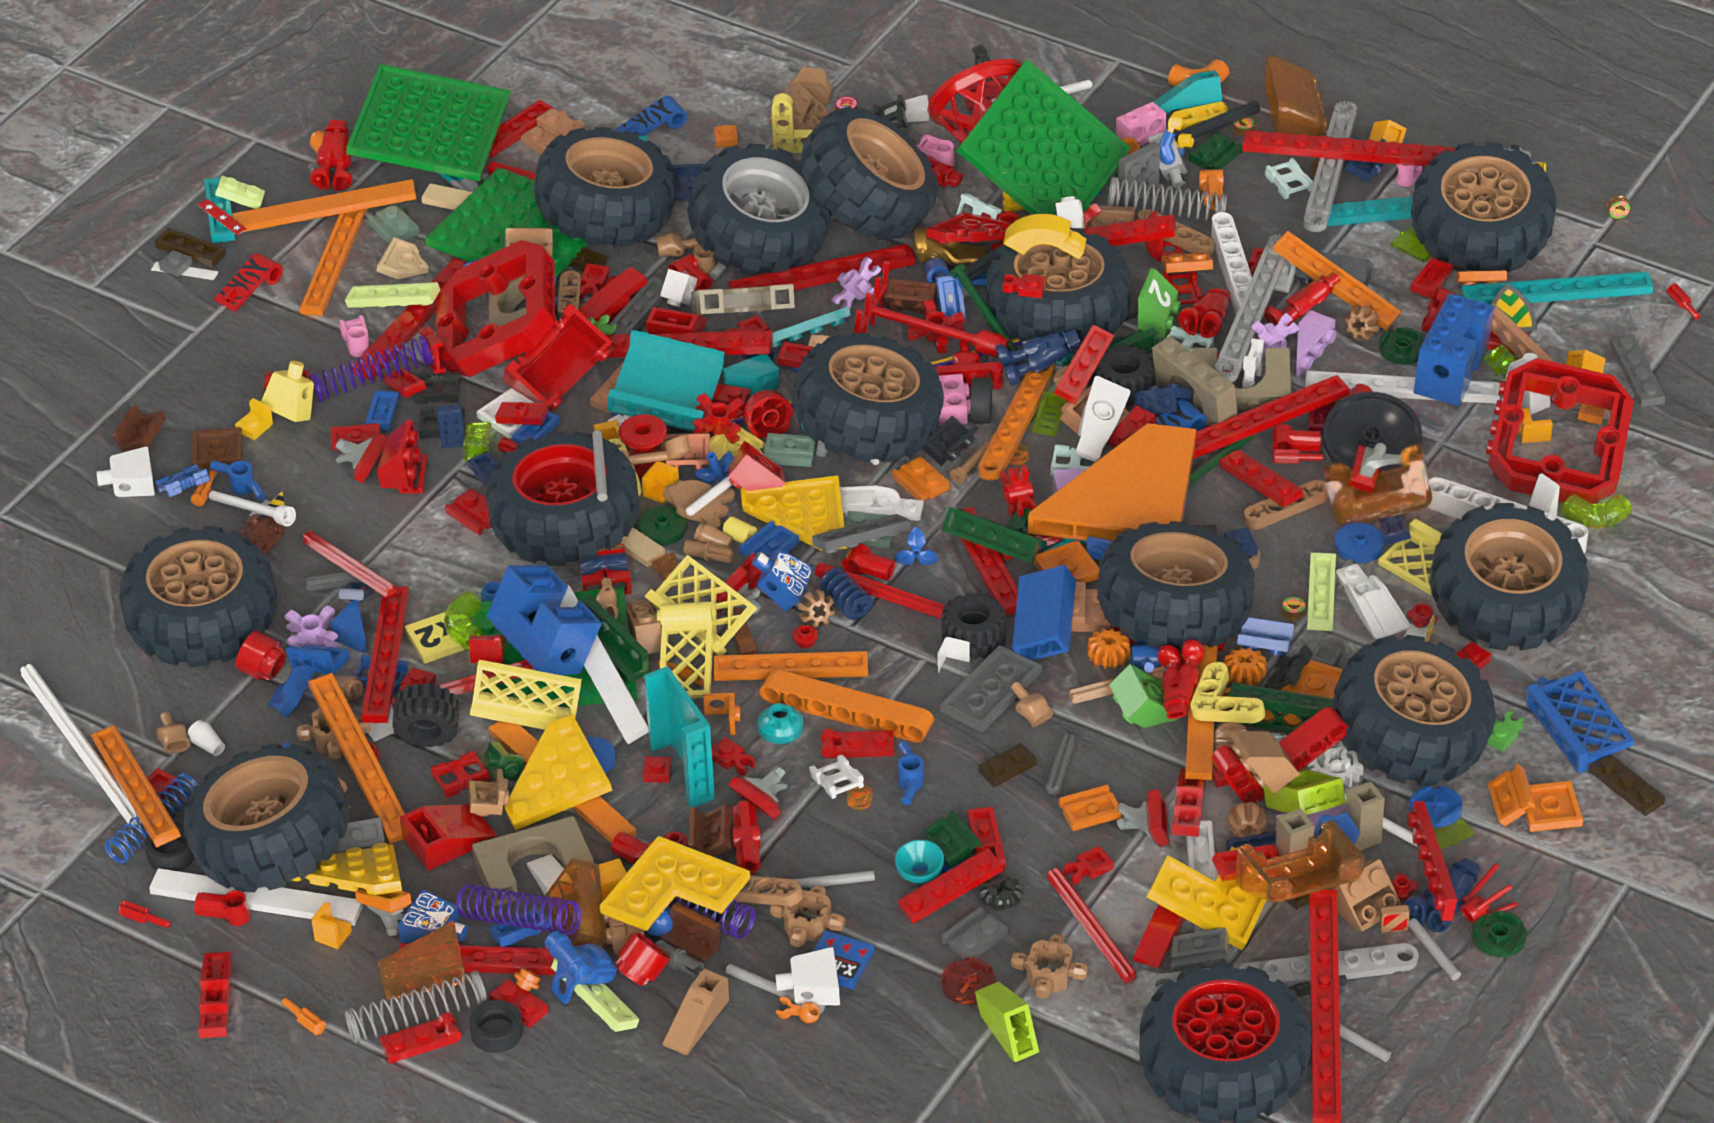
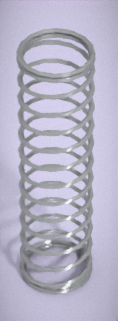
M1113 176L1111 179L1108 206H1112L1114 203L1117 187L1116 207H1118L1122 188L1126 181L1125 209L1127 208L1130 193L1135 183L1134 210L1137 206L1142 185H1144L1143 211H1145L1151 186H1153L1151 212L1154 211L1160 188H1162L1161 214L1164 210L1169 189L1171 190L1170 215H1172L1178 190L1180 191L1179 217L1181 216L1187 191L1189 193L1188 218L1190 217L1196 193L1198 195L1196 219L1199 218L1205 194L1207 197L1206 221L1214 195L1216 199L1215 214L1225 212L1226 194L1221 195L1218 203L1217 193L1214 192L1209 202L1207 191L1203 193L1200 200V193L1197 189L1191 199V191L1187 188L1182 198V189L1178 187L1173 197V188L1170 185L1164 196V187L1160 184L1155 195L1154 183L1150 184L1146 194V184L1144 181L1141 182L1137 193L1136 180L1132 181L1128 192L1127 179L1123 180L1119 191L1118 177Z
M476 970L472 971V979L465 973L462 977V983L457 977H453L452 987L447 980H443L442 990L436 983L432 984L431 992L426 986H423L421 996L413 989L411 1000L406 993L402 992L401 1004L395 996H392L390 999L391 1008L385 999L380 1001V1010L374 1002H371L370 1014L367 1008L361 1005L359 1009L360 1018L353 1008L346 1010L345 1016L352 1040L356 1044L357 1042L360 1043L356 1016L364 1039L367 1041L362 1008L370 1020L375 1037H378L372 1005L375 1006L385 1033L388 1034L383 1013V1002L391 1014L396 1031L399 1030L394 1014L393 998L396 1000L403 1015L405 1025L408 1028L409 1024L405 1014L403 995L411 1006L416 1024L419 1025L414 1004V992L418 996L426 1020L429 1022L424 1000V989L429 994L436 1016L439 1018L434 986L437 987L443 999L446 1012L450 1013L446 1001L444 983L448 985L457 1011L460 1012L455 992V979L459 983L467 1007L470 1009L471 1006L465 987V976L473 987L478 1005L486 1002V991L479 972Z

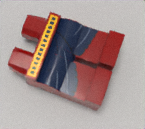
M617 544L610 550L603 547L597 550L596 558L580 562L583 591H588L587 587L593 585H600L602 589L601 581L604 579V576H607V578L611 579L612 584L626 583L624 595L632 594L624 544Z

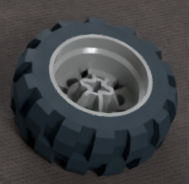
M749 143L746 148L742 149L735 145L722 150L718 155L715 154L699 169L689 196L687 212L696 241L704 251L710 250L713 252L714 260L726 267L733 265L741 268L740 273L756 276L758 272L772 274L788 271L789 268L803 266L820 251L831 222L832 212L825 205L822 206L813 195V188L806 184L803 177V166L798 160L792 158L793 153L781 148H777V151L766 149L765 144Z

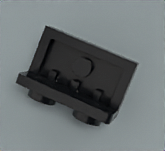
M951 416L928 437V441L922 449L942 467L948 460L953 462L961 454L960 449L962 447L967 449L975 441L976 438L973 435L978 428L974 425L968 430L955 417Z

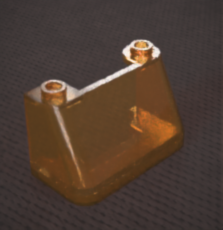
M1422 443L1407 446L1401 451L1402 467L1377 474L1372 494L1353 488V486H1348L1352 471L1346 464L1336 463L1325 466V484L1336 522L1341 526L1352 523H1367L1428 507L1432 501V490Z
M1332 820L1321 824L1323 831L1316 839L1309 837L1308 849L1266 860L1265 855L1261 851L1255 853V849L1250 844L1237 847L1235 881L1243 892L1277 903L1357 880L1364 871L1365 856Z

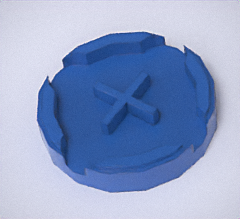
M1426 786L1417 790L1410 798V812H1412L1414 801L1425 802L1433 827L1448 826L1461 817L1463 810L1461 796L1455 790L1448 787L1438 786V789H1432V786Z

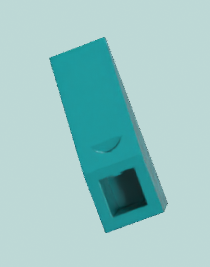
M1216 70L1194 73L1159 97L1154 103L1168 114L1175 109L1183 110L1195 106L1222 102L1220 76Z

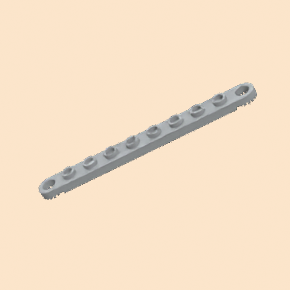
M1345 101L1343 103H1336L1326 136L1332 138H1351L1357 117L1356 104L1350 103V101H1347V103ZM1320 158L1304 216V228L1306 230L1320 232L1326 229L1345 160Z
M1280 234L1269 238L1220 352L1218 361L1215 364L1214 370L1230 382L1238 378L1244 363V357L1247 356L1251 347V340L1256 335V331L1251 326L1258 320L1261 322L1286 263L1285 258L1273 251L1275 243L1282 237Z
M1407 943L1338 951L1339 976L1345 974L1347 979L1394 974V972L1398 971L1405 972L1407 970L1408 972L1416 967L1419 953L1414 946ZM1399 953L1400 955L1407 953L1411 960L1402 961L1398 958ZM1310 955L1233 965V968L1246 970L1249 965L1266 971L1270 981L1275 982L1280 979L1287 987L1310 983ZM1181 971L1154 976L1150 981V995L1153 996L1158 990L1156 986L1158 984H1164L1168 979L1176 982Z

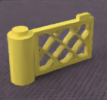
M714 602L662 604L661 610H657V621H660V625H662L660 669L667 667V662L676 655L682 662L672 671L682 687L687 690L686 692L690 698H703V694L711 693L713 628L716 624ZM706 632V640L699 646L691 640L697 633ZM669 634H680L683 637L674 648L668 643ZM686 643H690L695 650L687 658H684L678 651ZM700 653L705 657V663L699 669H696L690 662ZM688 666L694 673L683 682L677 674ZM700 677L704 681V690H692L689 685Z

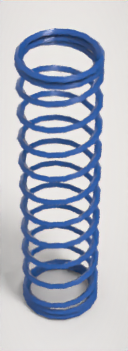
M180 773L176 779L172 780L171 785L164 788V792L158 793V797L164 794L166 801L160 800L173 811V815H170L171 818L175 817V810L182 811V804L188 805V797L191 792L183 786L182 782L193 791V787L186 781L181 780L180 777L188 779L194 787L199 786L195 779L188 774ZM175 781H177V784H178L179 788L176 787V786H173V783H174ZM171 787L173 795L166 792L167 788ZM173 788L179 790L186 797L187 803L177 797ZM167 795L173 797L178 802L180 809H177L170 803ZM137 815L130 819L129 824L123 825L122 830L117 831L115 837H111L105 842L107 853L118 863H126L129 856L132 857L134 855L133 849L140 850V842L144 843V841L136 836L132 827L139 830L145 838L148 834L141 827ZM136 819L139 827L131 824V822ZM129 826L131 833L124 831L125 827ZM120 832H122L125 841L117 837ZM125 833L130 835L137 842L139 846L138 848L134 847L128 841V839L125 836ZM118 840L125 843L131 850L132 854H128L126 848L120 842H118ZM110 843L116 845L123 852L125 860L120 859L114 854Z

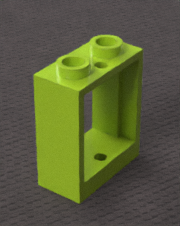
M1309 769L1299 771L1300 775L1275 794L1268 786L1264 788L1266 807L1286 813L1301 808L1306 815L1346 804L1342 778Z

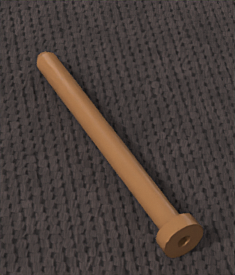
M995 432L961 467L957 466L951 470L950 477L954 482L963 484L967 480V474L982 459Z

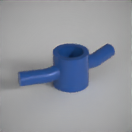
M212 460L210 469L229 475L231 491L233 493L246 495L253 492L259 501L266 499V494L258 482L254 481L252 465L249 462L236 461L229 465Z
M1138 640L1136 641L1137 645L1131 646V664L1143 671L1152 672L1154 668L1159 667L1158 648L1150 647L1145 641Z
M902 741L898 745L903 754L898 760V783L905 790L901 802L904 805H910L916 791L924 785V761L920 756L914 754L907 741Z

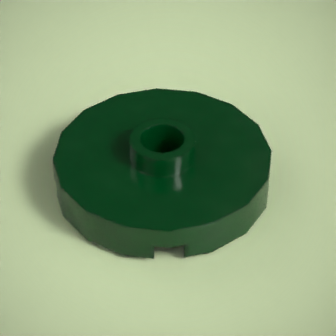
M1399 327L1396 328V331L1390 332L1391 329L1386 331L1380 337L1379 351L1381 356L1387 361L1401 365L1418 362L1420 348L1424 342L1423 335L1412 328Z
M657 506L644 511L639 517L637 525L639 532L657 544L664 546L673 544L684 537V533L687 531V520L677 514V508Z
M1493 911V914H1483L1475 920L1472 938L1476 947L1483 953L1499 958L1510 957L1519 953L1525 947L1528 932L1523 925V921L1516 915L1505 911Z

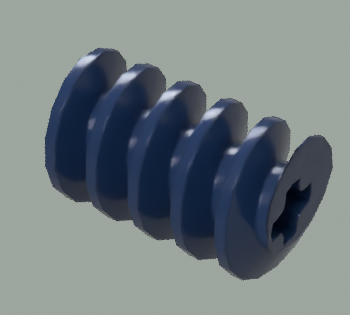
M837 567L829 570L821 580L820 590L825 592V596L830 595L832 597L834 605L848 619H860L871 610L874 603L873 598L856 584L842 568Z

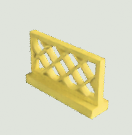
M1415 518L1409 524L1411 539L1395 543L1378 559V565L1432 596L1428 582L1430 574H1427L1426 568H1431L1433 560L1425 561L1424 555L1434 554L1435 546L1440 542L1442 533ZM1411 540L1419 545V548L1405 549L1404 546ZM1406 556H1421L1420 562L1407 563ZM1394 557H1403L1404 563L1393 564L1389 560ZM1423 568L1424 575H1412L1408 570Z
M688 555L655 592L650 589L644 596L654 608L661 610L662 604H675L676 601L683 603V600L694 598V602H700V597L711 595V601L714 602L716 609L712 652L717 656L726 653L727 650L724 646L757 609L747 599ZM689 565H692L694 567V576L683 578V572ZM710 579L711 589L700 591V581ZM694 582V592L683 594V584ZM678 585V595L669 597L665 595L670 587ZM727 592L728 601L717 603L716 594ZM745 605L747 607L741 615L733 616V606ZM728 607V617L717 619V609ZM728 623V630L722 637L718 636L717 625ZM706 632L697 633L693 638L702 643L706 640Z
M479 660L470 715L545 730L549 723L573 714L576 720L582 679ZM483 670L492 671L497 676L489 679L483 673ZM518 676L523 681L515 684L509 677ZM503 681L508 688L501 691L495 684ZM544 681L548 686L540 689L534 682ZM528 686L533 693L526 696L520 689ZM569 686L575 687V689L566 694L560 687ZM488 687L493 693L483 692L481 690ZM554 691L559 698L551 700L546 694ZM514 692L519 698L509 697L506 695H509ZM539 697L544 703L534 702L532 700ZM565 702L570 708L560 707L557 705Z

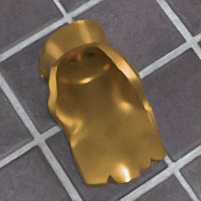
M927 228L914 229V242L912 246L920 263L937 257L952 266L960 264L969 266L987 254L986 246H969L959 242L941 244L935 242V239L926 238Z

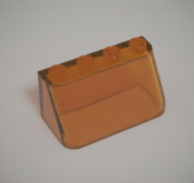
M1266 56L1264 88L1275 133L1323 136V130H1327L1326 116L1322 117L1324 109L1323 103H1319L1320 91L1316 89V76L1312 75L1311 71L1278 56Z

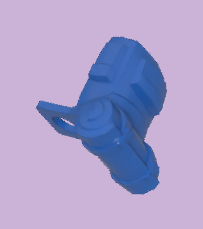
M558 931L552 932L546 938L545 946L549 950L548 952L553 958L558 960L551 991L563 1004L569 1003L573 990L578 984L598 985L613 981L617 967L601 946L590 943L573 946L566 934L562 935ZM566 977V992L562 993L560 981Z

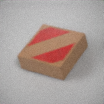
M1408 905L1381 908L1379 924L1381 933L1408 930Z

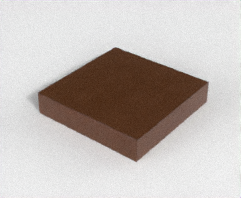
M241 427L193 431L192 465L197 464L198 468L209 470L212 460L229 465L236 461H242Z

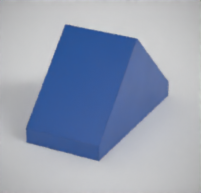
M353 600L331 621L332 631L338 635V638L334 641L358 652L366 653L365 634L358 600Z

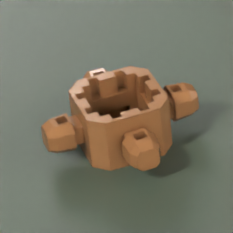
M320 708L312 713L313 725L309 726L307 724L297 727L298 740L311 741V739H315L317 751L323 754L328 753L332 759H339L343 753L332 731L325 734V727H329ZM357 718L363 733L370 732V723H362V718Z
M821 885L813 886L810 891L802 890L804 894L803 899L796 905H771L770 907L771 915L781 919L784 918L785 931L790 937V944L795 947H801L806 941H819L823 932L827 931L828 928L829 930L841 931L846 923L844 916L831 913V901L826 895L825 887ZM805 910H808L809 914L818 915L820 913V917L817 916L816 919H811L810 922L807 921V918L799 916L796 919L795 915L804 913Z
M1053 934L1048 941L1039 940L1033 943L1029 955L1027 953H1014L1011 959V966L1022 971L1024 969L1027 970V983L1031 988L1035 989V994L1038 998L1044 999L1050 996L1051 992L1059 993L1067 989L1070 977L1078 980L1087 979L1089 971L1088 965L1080 962L1073 963V950L1068 944H1064L1063 936ZM1045 960L1049 961V964L1057 965L1062 963L1061 969H1056L1055 972H1051V969L1043 967L1042 970H1039L1038 966L1039 963L1044 964Z

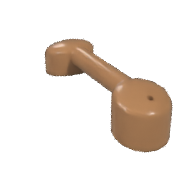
M683 435L665 442V451L629 455V452L625 450L620 451L626 455L632 465L676 460L690 452L688 435Z

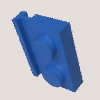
M771 520L739 547V554L749 557L752 553L758 554L761 552L768 558H771L779 550L788 553L799 544V535L781 525L776 526L774 521Z

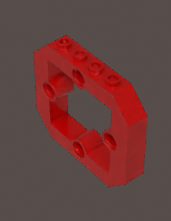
M521 240L462 267L454 273L438 293L437 305L435 306L437 311V320L435 321L437 327L436 337L443 341V346L438 347L440 363L450 372H459V375L471 377L536 347L555 323V262L542 245ZM526 275L518 285L519 291L526 298V315L500 327L495 323L487 324L478 332L476 338L465 342V338L469 334V328L465 325L466 302L487 292H490L492 295L501 294L508 288L511 281Z
M1539 358L1509 371L1506 381L1500 382L1498 395H1501L1502 399L1501 401L1497 400L1494 415H1498V418L1492 421L1490 434L1494 435L1493 440H1488L1485 453L1490 455L1489 467L1504 486L1510 491L1532 495L1538 476L1542 473L1560 486L1558 502L1584 508L1614 494L1620 477L1634 403L1632 397L1614 375ZM1525 391L1551 396L1553 403L1560 409H1571L1577 402L1610 410L1608 424L1599 429L1593 445L1594 454L1601 459L1598 475L1565 468L1563 459L1557 455H1547L1542 458L1541 462L1512 456L1515 436L1519 434L1524 420V411L1521 406Z

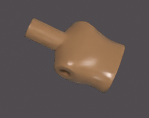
M667 232L665 235L656 237L659 258L663 256L680 257L684 254L685 249L695 248L697 242L696 238L684 240L681 235L674 232Z
M604 578L601 581L602 589L597 594L595 600L617 621V596L612 587L611 579Z
M1019 681L1011 686L1013 692L1020 699L1016 704V711L1026 718L1032 727L1044 723L1053 716L1054 711L1048 706L1045 697L1041 693L1028 694Z
M169 712L162 713L160 718L163 726L156 730L158 740L164 746V751L166 753H178L187 750L191 744L187 736L185 724H174Z

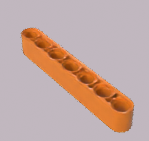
M778 669L769 672L759 690L760 696L766 702L790 705L801 712L871 731L893 730L894 737L917 743L925 739L934 723V716L924 708Z

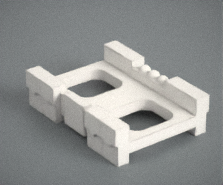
M1253 338L1251 340L1249 355L1244 357L1243 369L1245 377L1242 389L1255 386V377L1262 376L1263 363L1261 361L1264 351V340Z
M843 755L837 756L838 762L819 769L814 765L809 767L812 778L825 788L826 793L832 799L836 798V794L854 787H864L863 775L857 769H853ZM834 768L840 771L830 776L823 774V772ZM843 780L851 782L843 787H836L834 785Z

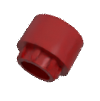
M254 631L241 646L235 666L237 670L258 681H261L263 678L272 680L283 668L286 653L281 648L280 642L259 631Z
M633 931L617 953L620 958L616 962V967L633 982L643 986L649 980L655 981L671 958L653 941L641 933Z

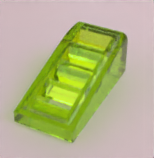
M1044 390L1032 432L1056 437L1062 422L1060 420L1063 414L1061 409L1068 401L1055 395L1054 392ZM1048 406L1058 407V409L1049 408ZM1045 412L1054 413V414H1057V415L1055 416V415L1045 414ZM1043 418H1045V419H1050V420H1055V421H1054V422L1044 421ZM1040 425L1050 426L1052 429L1040 427Z
M490 422L467 424L463 442L465 462L487 451L490 452L492 424Z

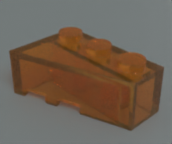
M572 858L545 896L548 898L554 897L555 899L562 898L565 901L574 900L580 906L582 914L580 925L575 933L567 935L573 946L590 943L603 947L607 938L604 914L600 912V905L603 899L599 864ZM558 901V903H559V908H560L561 904L563 903L562 901ZM556 903L552 909V916L554 921L557 917L558 912ZM571 903L567 905L568 916L562 927L564 931L570 927L574 918V907ZM566 907L561 915V925L565 919ZM576 909V919H575V922H574L573 926L571 927V929H570L568 932H570V931L574 928V926H575V924H576V921H577V909Z
M454 920L378 961L382 986L387 1000H390L392 996L396 998L401 997L402 992L411 995L413 989L421 993L423 986H426L430 991L432 990L433 983L442 988L443 980H447L452 986L453 977H457L462 983L465 968Z

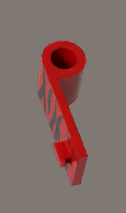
M256 253L249 257L248 261L218 293L214 300L235 313L262 282L269 285L276 284L283 274V268L272 259L261 253Z

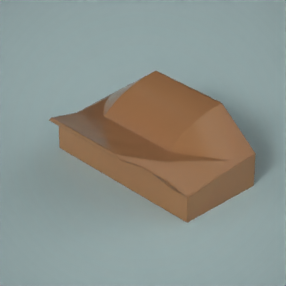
M802 67L795 78L789 81L787 88L798 82L819 103L829 105L833 94V85L829 82L824 69Z

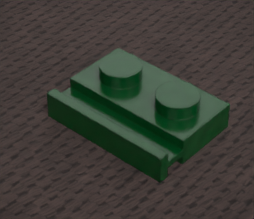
M1215 132L1189 154V161L1206 170L1209 168L1222 169L1243 152V144H1235V140Z
M951 810L949 816L945 819L943 817L921 833L927 841H931L940 847L944 855V861L950 868H953L973 853L971 850L977 846L980 848L982 844L957 814Z

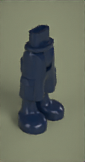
M1075 329L1067 332L1061 330V332H1054L1042 337L1022 342V348L1019 350L1009 351L1002 344L995 346V349L1011 386L1019 383L1023 375L1031 370L1038 373L1050 367L1052 363L1060 361L1068 354L1073 353L1072 349L1081 346V342ZM1025 358L1028 359V361L1016 366L1014 365L1015 363Z
M1463 858L1460 862H1455L1452 867L1447 869L1457 897L1454 913L1460 910V906L1463 904L1462 898L1470 893L1474 883L1477 881V874L1481 870L1477 863L1467 858ZM1429 887L1424 890L1425 898L1421 895H1412L1407 899L1405 905H1408L1409 917L1411 919L1416 918L1421 925L1427 920V927L1430 931L1444 932L1451 926L1452 921H1442L1439 911L1434 908L1433 893L1429 892Z

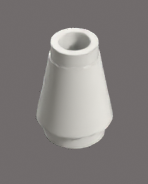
M198 720L189 728L188 736L195 745L214 756H218L224 751L225 744L208 722Z

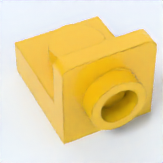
M253 398L249 401L251 411L235 424V428L241 427L242 435L256 440L273 425L271 407Z

